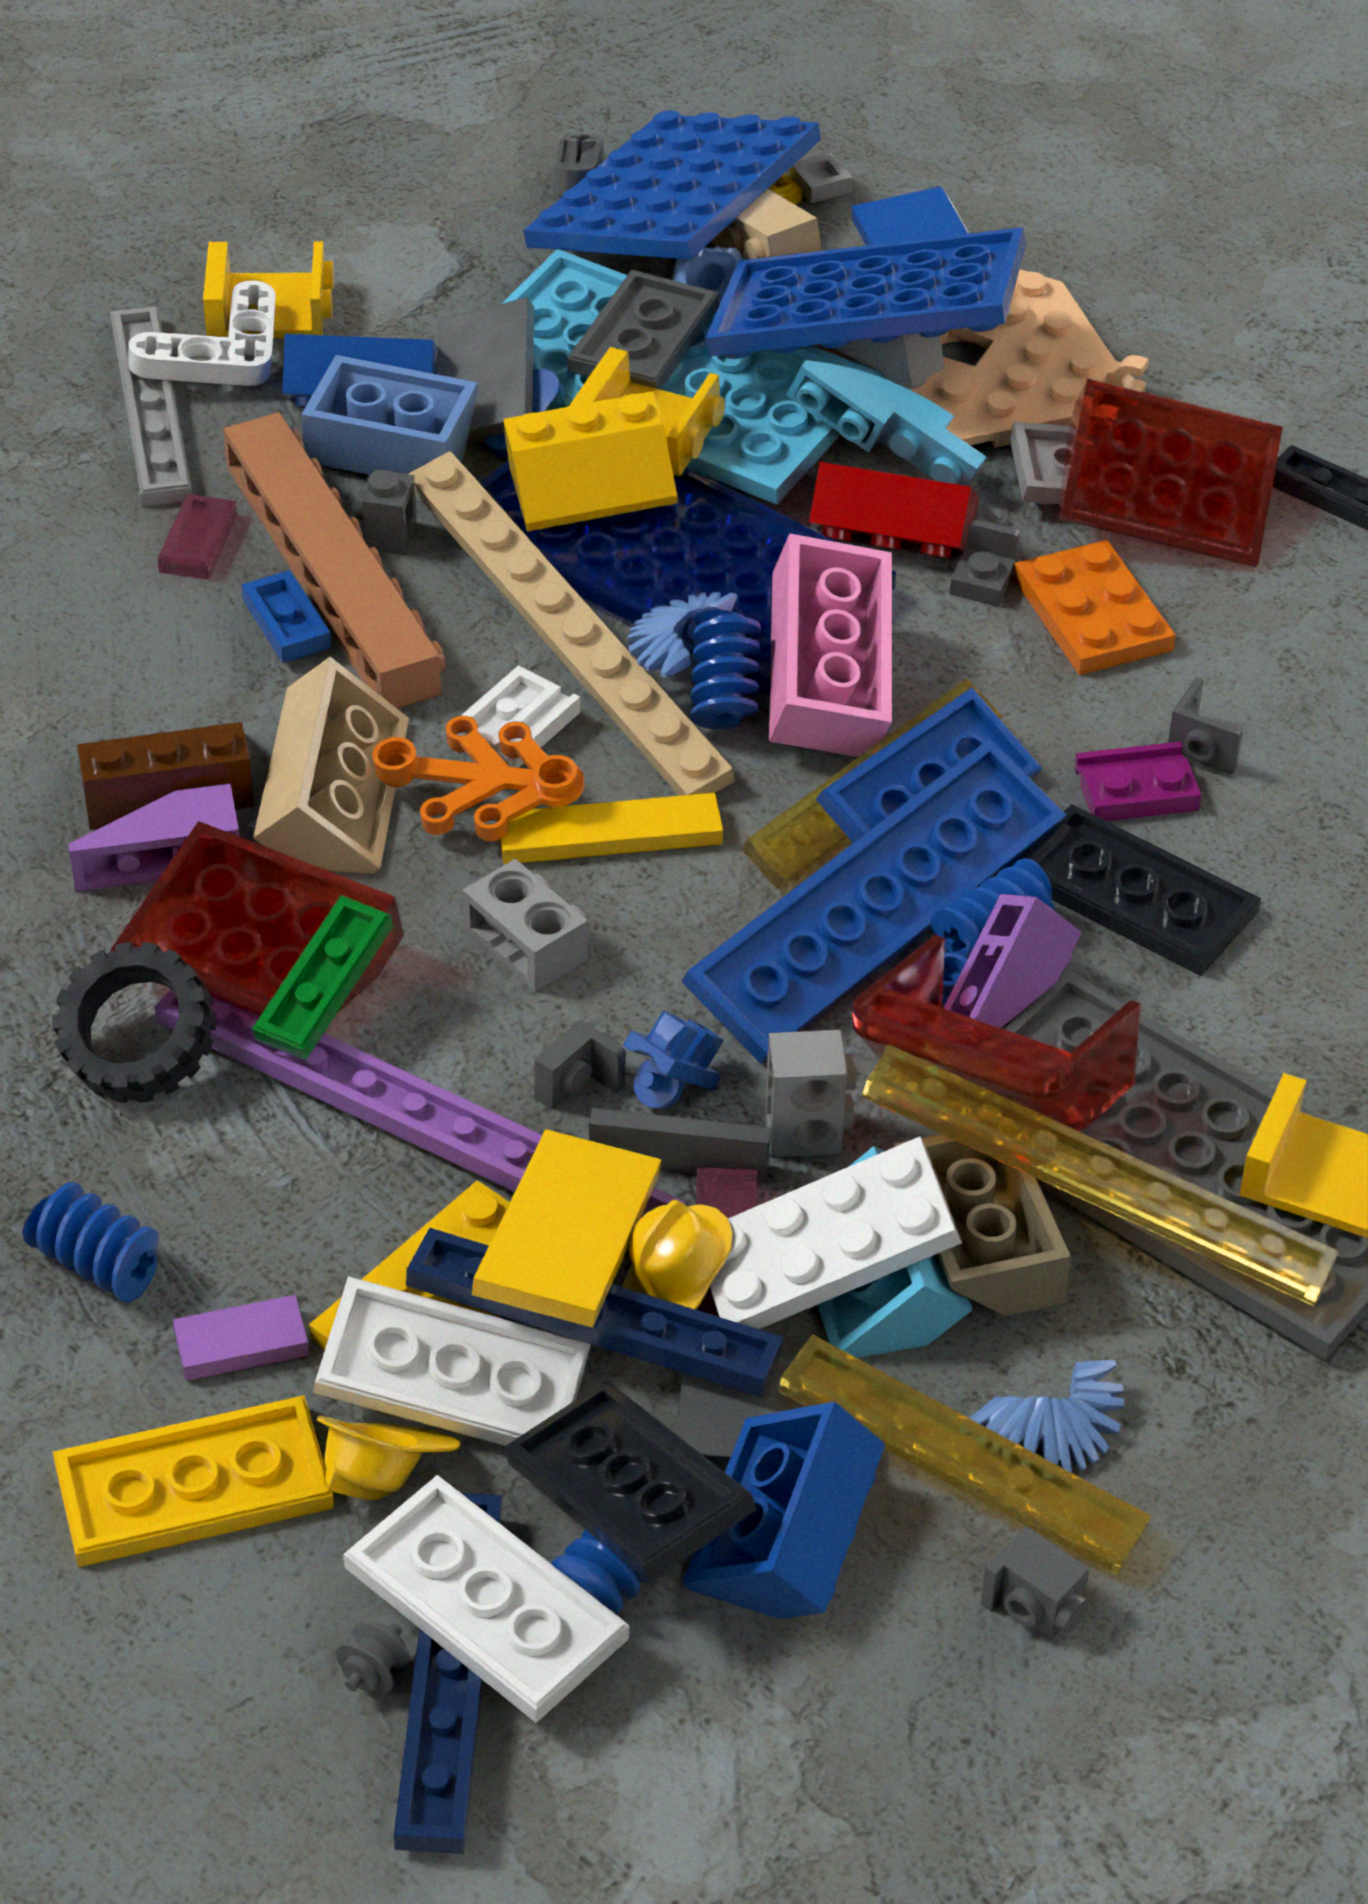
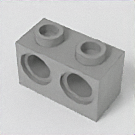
M518 860L510 861L462 889L464 930L534 992L588 961L589 924L584 913L577 906L569 905L550 888L547 881L541 875L533 874Z
M841 1030L769 1033L765 1115L767 1127L771 1128V1157L842 1154L843 1130L853 1129L854 1126L853 1099L851 1094H846V1090H856L857 1073L855 1055L844 1054Z

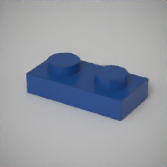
M290 570L241 585L243 602L282 663L331 648L329 629Z

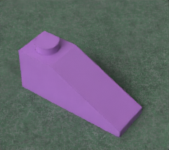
M230 784L174 791L68 844L75 892L242 869L239 829Z
M1000 894L926 1044L934 1050L970 1054L1058 982L1062 972L1071 961L1072 952L1082 932L1037 897Z

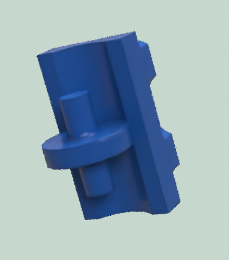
M666 1011L661 1013L649 1035L631 1030L622 1046L632 1052L651 1057L642 1063L635 1074L634 1091L636 1097L643 1105L654 1109H666L680 1099L684 1090V1082L714 1090L722 1075L709 1067L724 1039L699 1022L689 1019L687 1023Z

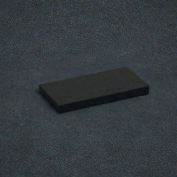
M1073 804L1064 811L1066 817L1061 823L1040 838L1017 859L1028 858L1036 861L1041 866L1051 882L1053 891L1052 901L1199 976H1202L1256 916L1260 909L1261 897Z
M604 1381L503 1447L507 1461L512 1468L649 1583L757 1511L752 1494L609 1381Z

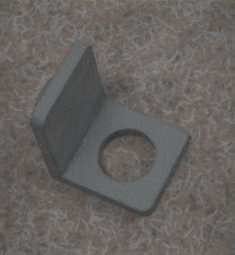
M1195 677L1172 711L1168 743L1181 741L1183 757L1232 774L1238 766L1243 733L1240 729L1198 715L1204 680Z

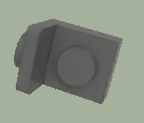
M973 519L968 527L966 550L951 577L949 595L999 607L1012 581L1014 563L1018 562L1020 531L1015 528Z
M580 1020L535 1059L534 1098L553 1110L570 1094H578L586 1086L590 1077L612 1091L617 1092L625 1085V1048L610 1034L600 1032L583 1020Z

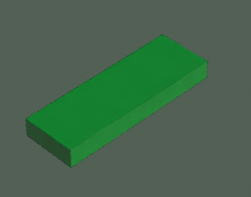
M341 895L253 1026L252 1031L255 1040L306 1061L394 927L391 915Z

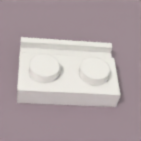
M518 665L461 716H469L475 719L478 724L479 733L499 756L508 762L509 767L519 768L524 764L521 758L513 759L506 757L500 750L498 733L501 727L509 722H523L531 729L533 740L542 747L580 713V696L573 693L568 697L561 693L560 686ZM462 732V733H459V734H457V735H458V736H464V735H467V734H469V733H467V732ZM514 738V739H511L510 741H511V742H517V741H520V740H522V739H520V738Z

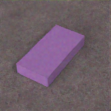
M296 1295L173 1319L174 1334L185 1381L309 1356L308 1340Z

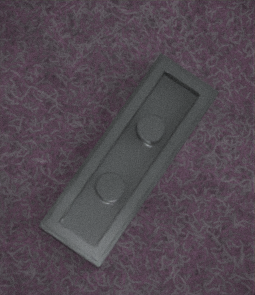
M592 1108L589 1121V1141L662 1159L660 1171L767 1183L771 1128Z

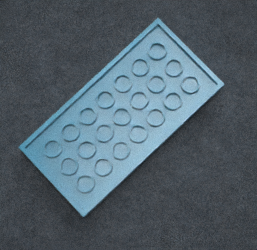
M557 249L503 303L528 297L533 304V370L547 369L557 376L565 390V399L561 408H565L570 405L589 378L568 372L567 357L627 275ZM715 312L661 389L693 398L709 373L719 375L720 397L725 399V411L722 421L717 427L711 428L704 439L701 453L696 459L692 458L686 468L778 504L841 435L834 428L812 413L805 411L798 403L786 396L803 363L806 360L832 363L858 369L882 378L883 373L811 345L802 346L797 351L785 354L775 353L773 349L754 351L751 355L739 359H728L725 355L709 356L706 336L716 315Z

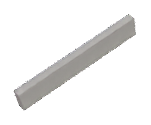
M147 307L110 312L111 325L142 507L193 501L192 488L172 380L139 377L133 374L128 365V344L132 337L143 332L163 333L158 307Z

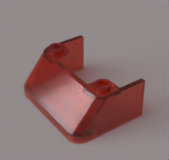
M938 935L931 937L859 995L853 1003L854 1031L881 1063L898 1077L916 1080L1047 1127L1056 1134L1071 1135L1087 1128L1135 1084L1140 1003L1129 1000L1072 1052L1059 1049L942 1008L945 938Z

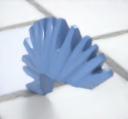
M713 592L709 597H706V593H701L699 597L693 594L688 596V603L681 600L670 601L671 606H657L651 609V613L642 615V619L634 622L635 627L629 630L628 643L632 644L628 647L631 656H639L637 664L640 667L644 666L645 670L654 671L661 669V677L663 678L678 673L692 665L689 652L696 647L693 641V632L697 627L693 620L695 613L712 609L732 611L737 595L730 593L721 598L720 592Z
M1115 1360L1075 1362L1069 1389L1071 1395L1068 1398L995 1396L961 1426L965 1433L984 1428L974 1444L981 1450L995 1441L988 1457L993 1458L1003 1450L1004 1453L1000 1464L1005 1466L1008 1465L1012 1456L1021 1446L1022 1471L1024 1473H1030L1037 1448L1041 1449L1046 1477H1056L1058 1465L1064 1476L1071 1475L1070 1459L1080 1471L1086 1470L1084 1457L1092 1464H1095L1099 1461L1096 1451L1104 1455L1110 1448L1098 1432L1118 1435L1120 1430V1423L1102 1413L1124 1408V1399L1115 1397L1123 1393V1385L1098 1382L1113 1371L1117 1364Z

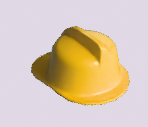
M672 1200L668 1205H662L647 1212L636 1223L630 1235L629 1254L632 1265L627 1272L622 1287L697 1310L713 1279L723 1267L731 1251L733 1231L729 1219L715 1207L702 1204L686 1206L678 1200Z
M324 1416L317 1417V1421L329 1426L324 1458L325 1467L327 1468L326 1486L335 1493L362 1500H378L393 1492H398L404 1486L423 1452H447L460 1448V1441L454 1437L425 1428L386 1423H348Z

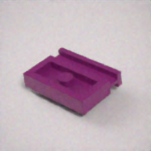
M1181 741L1076 753L1074 770L1080 776V787L1089 812L1105 821L1199 811L1201 792L1188 759L1183 757Z

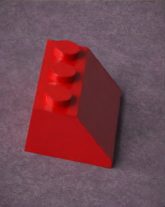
M820 462L809 523L815 528L821 529L820 537L825 539L850 542L851 534L871 537L870 546L900 551L901 543L903 542L921 545L920 554L950 559L952 551L965 552L968 527L971 521L975 519L979 497L971 486Z

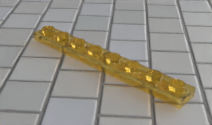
M888 1044L869 1076L861 1097L889 1111L904 1116L1312 1306H1315L1338 1254L1337 1250L892 1045Z

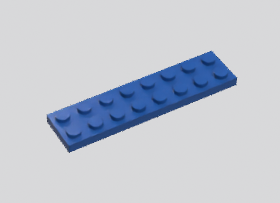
M989 738L686 972L682 983L762 1064L768 1059L769 1033L802 1032L929 931L931 929V918L936 910L946 908L951 901L963 897L970 889L980 887L988 878L996 877L1001 870L1009 867L1027 849L1061 823L1066 814Z

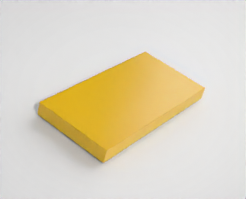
M545 1129L473 1278L472 1295L593 1327L627 1251L630 1235L636 1223L640 1220L657 1182L662 1159Z
M305 1395L53 1451L54 1464L78 1568L334 1509L333 1493L326 1486V1469Z

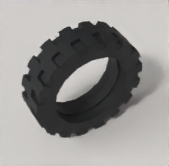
M131 942L115 945V951L106 954L104 950L95 953L89 957L92 961L84 969L78 966L69 976V979L72 981L67 990L61 989L56 1000L57 1005L60 1007L59 1014H53V1030L58 1035L55 1043L60 1055L66 1060V1064L94 1093L100 1096L105 1093L111 1100L127 1103L128 1098H135L139 1103L154 1100V1094L164 1092L168 1095L180 1088L178 1082L186 1076L191 1079L201 1068L198 1064L202 1055H209L213 1045L210 1031L216 1030L217 1023L216 1015L211 1009V1005L214 1003L209 991L189 964H186L176 952L170 949L163 952L157 944L142 942V947H134ZM147 982L167 986L175 993L179 1002V1018L171 1037L157 1052L139 1061L126 1063L107 1061L95 1053L91 1044V1026L99 1008L113 993L131 984Z

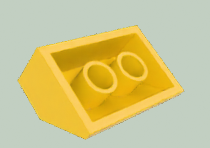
M653 391L503 419L509 466L527 531L678 503L664 424Z

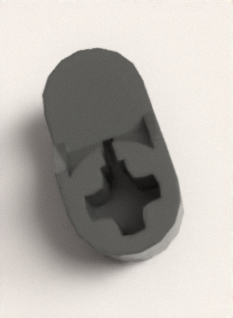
M570 134L560 139L557 162L553 165L554 194L563 196L565 191L573 188L584 179L587 172L595 169L604 161L603 136L596 134Z

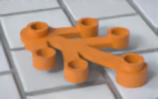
M469 716L452 718L446 724L445 730L450 749L459 753L466 752L475 763L418 757L414 744L402 737H391L382 740L375 746L372 753L377 777L390 787L406 786L413 778L466 784L443 797L428 799L421 805L422 827L427 833L432 835H442L449 832L455 825V815L504 789L520 790L498 804L482 805L474 813V823L478 837L485 841H497L508 833L509 821L541 804L550 807H561L571 804L581 796L585 787L583 772L572 759L563 755L548 756L533 740L529 726L518 721L509 722L499 730L500 750L506 757L513 759L521 758L529 769L509 767L479 733L476 720ZM462 732H467V733H469V734L464 735V736H458V735H457V734L462 733ZM514 738H520V739H522V740L517 741V742H511V741H510L511 739H514ZM436 814L444 815L440 818H431V816ZM490 820L498 821L495 824H484Z

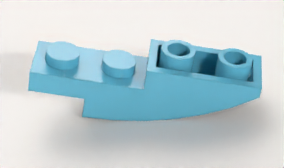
M806 360L786 394L805 411L812 413L838 431L844 438L854 442L865 451L869 452L874 444L880 441L896 455L906 459L929 475L934 481L969 486L986 459V456L947 430L954 415L908 388L858 369Z

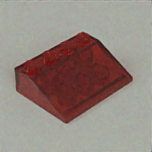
M1087 378L1074 403L1065 450L1059 520L1257 567L1283 426Z
M198 821L110 952L116 950L115 945L131 942L134 947H142V942L154 943L163 952L170 949L179 954L185 963L194 969L211 997L261 1016L342 895L390 914L394 927L339 1009L340 1011L377 979L404 937V931L395 896Z

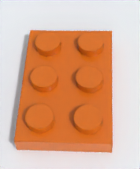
M1108 540L1014 563L1013 580L1078 675L1174 651L1175 633Z

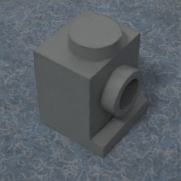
M374 470L369 475L367 490L361 489L359 491L356 503V518L362 520L360 527L363 540L369 548L375 547L377 551L405 555L417 523L415 475L396 473L389 470Z
M1025 1526L985 1566L981 1605L992 1611L998 1604H1001L1018 1623L1026 1627H1034L1052 1640L1061 1630L1065 1633L1071 1632L1084 1617L1089 1606V1600L1085 1598L1089 1568L1028 1526Z

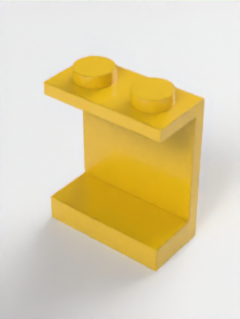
M314 241L312 273H230L228 242H208L203 294L206 336L229 337L233 288L241 282L253 280L264 282L275 291L273 338H285V334L323 335V319H332V290H334L333 261L324 260L323 241ZM249 304L248 310H258V305ZM252 330L242 331V333L250 335L261 334L260 332Z
M609 347L568 407L581 403H591L623 397L629 394L653 391L664 424L673 475L680 476L692 458L696 459L701 453L704 439L711 428L717 427L722 421L725 411V399L720 397L719 375L709 373L695 396L690 398L631 382L628 351Z
M1283 1073L1247 1153L1239 1196L1368 1238V1134L1300 1112L1307 1080Z

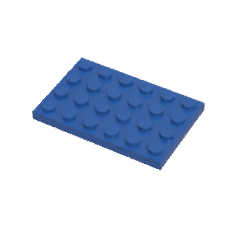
M675 110L659 112L653 116V120L641 130L633 133L625 144L619 149L612 151L609 157L598 167L587 172L584 179L573 188L565 191L563 197L550 208L543 210L539 217L523 230L527 248L692 259L821 140L819 123L801 122L798 117L793 116L777 120H763L753 114L742 115L737 118L719 117V114L714 112L702 113L697 116L680 115Z
M1024 228L739 260L706 336L709 356L725 355L728 359H739L751 355L754 351L773 349L775 353L785 354L797 351L802 346L822 344L825 348H838L847 345L853 340L871 339L875 343H885L897 339L900 335L920 333L923 337H937L952 329L969 328L974 332L992 330L999 324H1005L1026 248Z

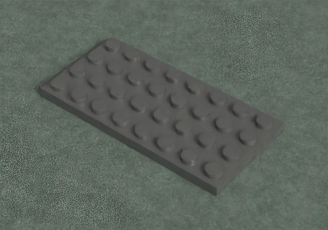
M1066 970L1061 974L1056 984L1025 1008L927 1102L926 1118L949 1132L1010 1120L1040 1187L1325 1360L1368 1313V1238L1239 1196L1247 1153L1275 1090ZM1301 1106L1300 1112L1326 1120Z

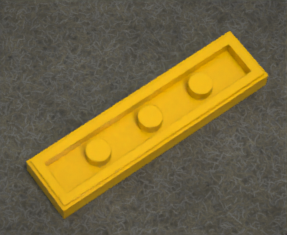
M715 793L532 809L509 821L508 833L499 840L504 865L514 859L520 863L721 845L723 844V827Z

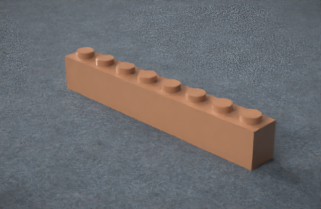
M280 412L223 428L226 467L362 682L396 708L441 695L440 672L446 670V662L439 643L429 640L425 634L423 622L416 609L409 610L405 604L398 581L395 578H388L383 570V564L377 549L367 546L363 540L362 530L355 517L349 518L345 513L338 490L335 487L329 488L324 481L321 466L316 458L310 459L305 452L304 443L297 429L291 430Z

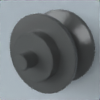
M368 1621L359 1622L353 1630L354 1638L358 1645L344 1643L337 1648L336 1657L343 1674L348 1679L345 1682V1686L350 1691L355 1692L359 1688L379 1694L388 1693L394 1685L393 1677L389 1670L403 1672L408 1669L411 1664V1658L403 1640L399 1636L402 1631L397 1625L391 1624L387 1627Z

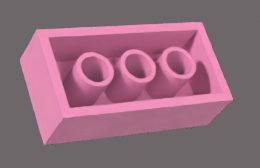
M789 534L774 568L772 581L769 742L869 759L877 753L892 723V552Z

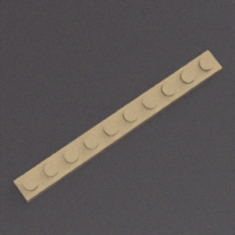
M451 451L409 473L415 475V494L679 796L716 793L735 782L734 771L731 765L650 674L637 664L634 656H631L626 647Z

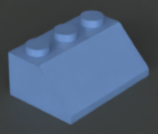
M335 355L301 414L305 452L310 459L316 458L320 465L368 475L373 473L374 470H389L396 473L409 474L449 451L462 463L478 392V382Z

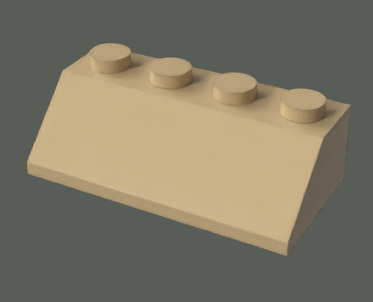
M331 657L287 687L253 838L294 869L373 874L381 868L396 788L386 785L377 777L372 753L375 746L384 739L391 737L405 738L409 718Z

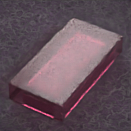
M187 494L159 554V573L209 580L236 519V501Z

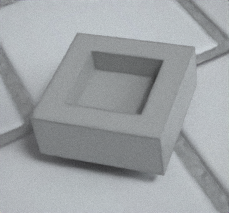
M832 153L798 161L790 168V177L802 188V194L810 203L827 201L833 197L852 192V176Z

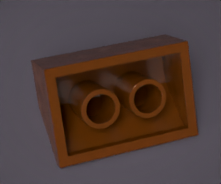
M242 722L77 744V755L89 829L101 828L178 790L230 784L235 809L254 807L250 758Z

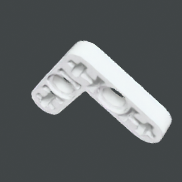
M255 280L241 282L233 288L229 337L143 332L135 335L128 344L129 369L133 374L148 379L244 386L264 383L271 374L276 297L274 289L264 282ZM249 304L258 305V310H248ZM252 330L260 332L261 334L250 335L242 333V331ZM245 355H255L254 361H245ZM191 357H205V358H209V359H211V360H207V361H196V360H191V359H189V358H191Z

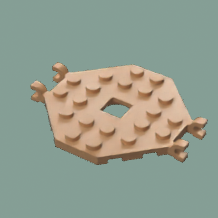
M1020 269L1011 300L1010 315H1007L1005 324H999L996 328L984 332H974L969 328L952 329L940 336L941 345L948 342L963 341L985 348L987 351L977 365L972 366L943 357L945 369L927 378L924 385L909 389L954 415L947 430L969 445L991 441L994 448L1011 445L1009 437L1013 422L1110 429L1113 439L1117 432V425L1107 423L1103 419L1112 421L1119 411L1120 402L1099 398L1106 387L1118 390L1122 395L1138 401L1145 391L1146 382L1133 378L1131 374L1141 377L1148 367L1149 359L1131 355L1125 357L1121 362L1116 361L1063 282L1044 277L1037 272H1028ZM822 344L811 345L848 359L834 348H825Z

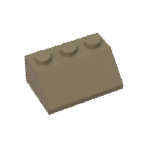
M1010 1120L921 1138L930 1156L962 1242L937 1254L951 1290L1005 1316L1065 1304L1071 1255ZM908 1141L895 1143L894 1147L899 1146Z

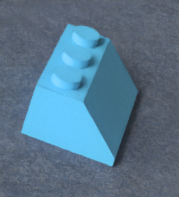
M873 1146L850 1166L885 1151ZM937 1254L817 1305L834 1357L842 1361L926 1346L972 1311L969 1299L951 1290Z

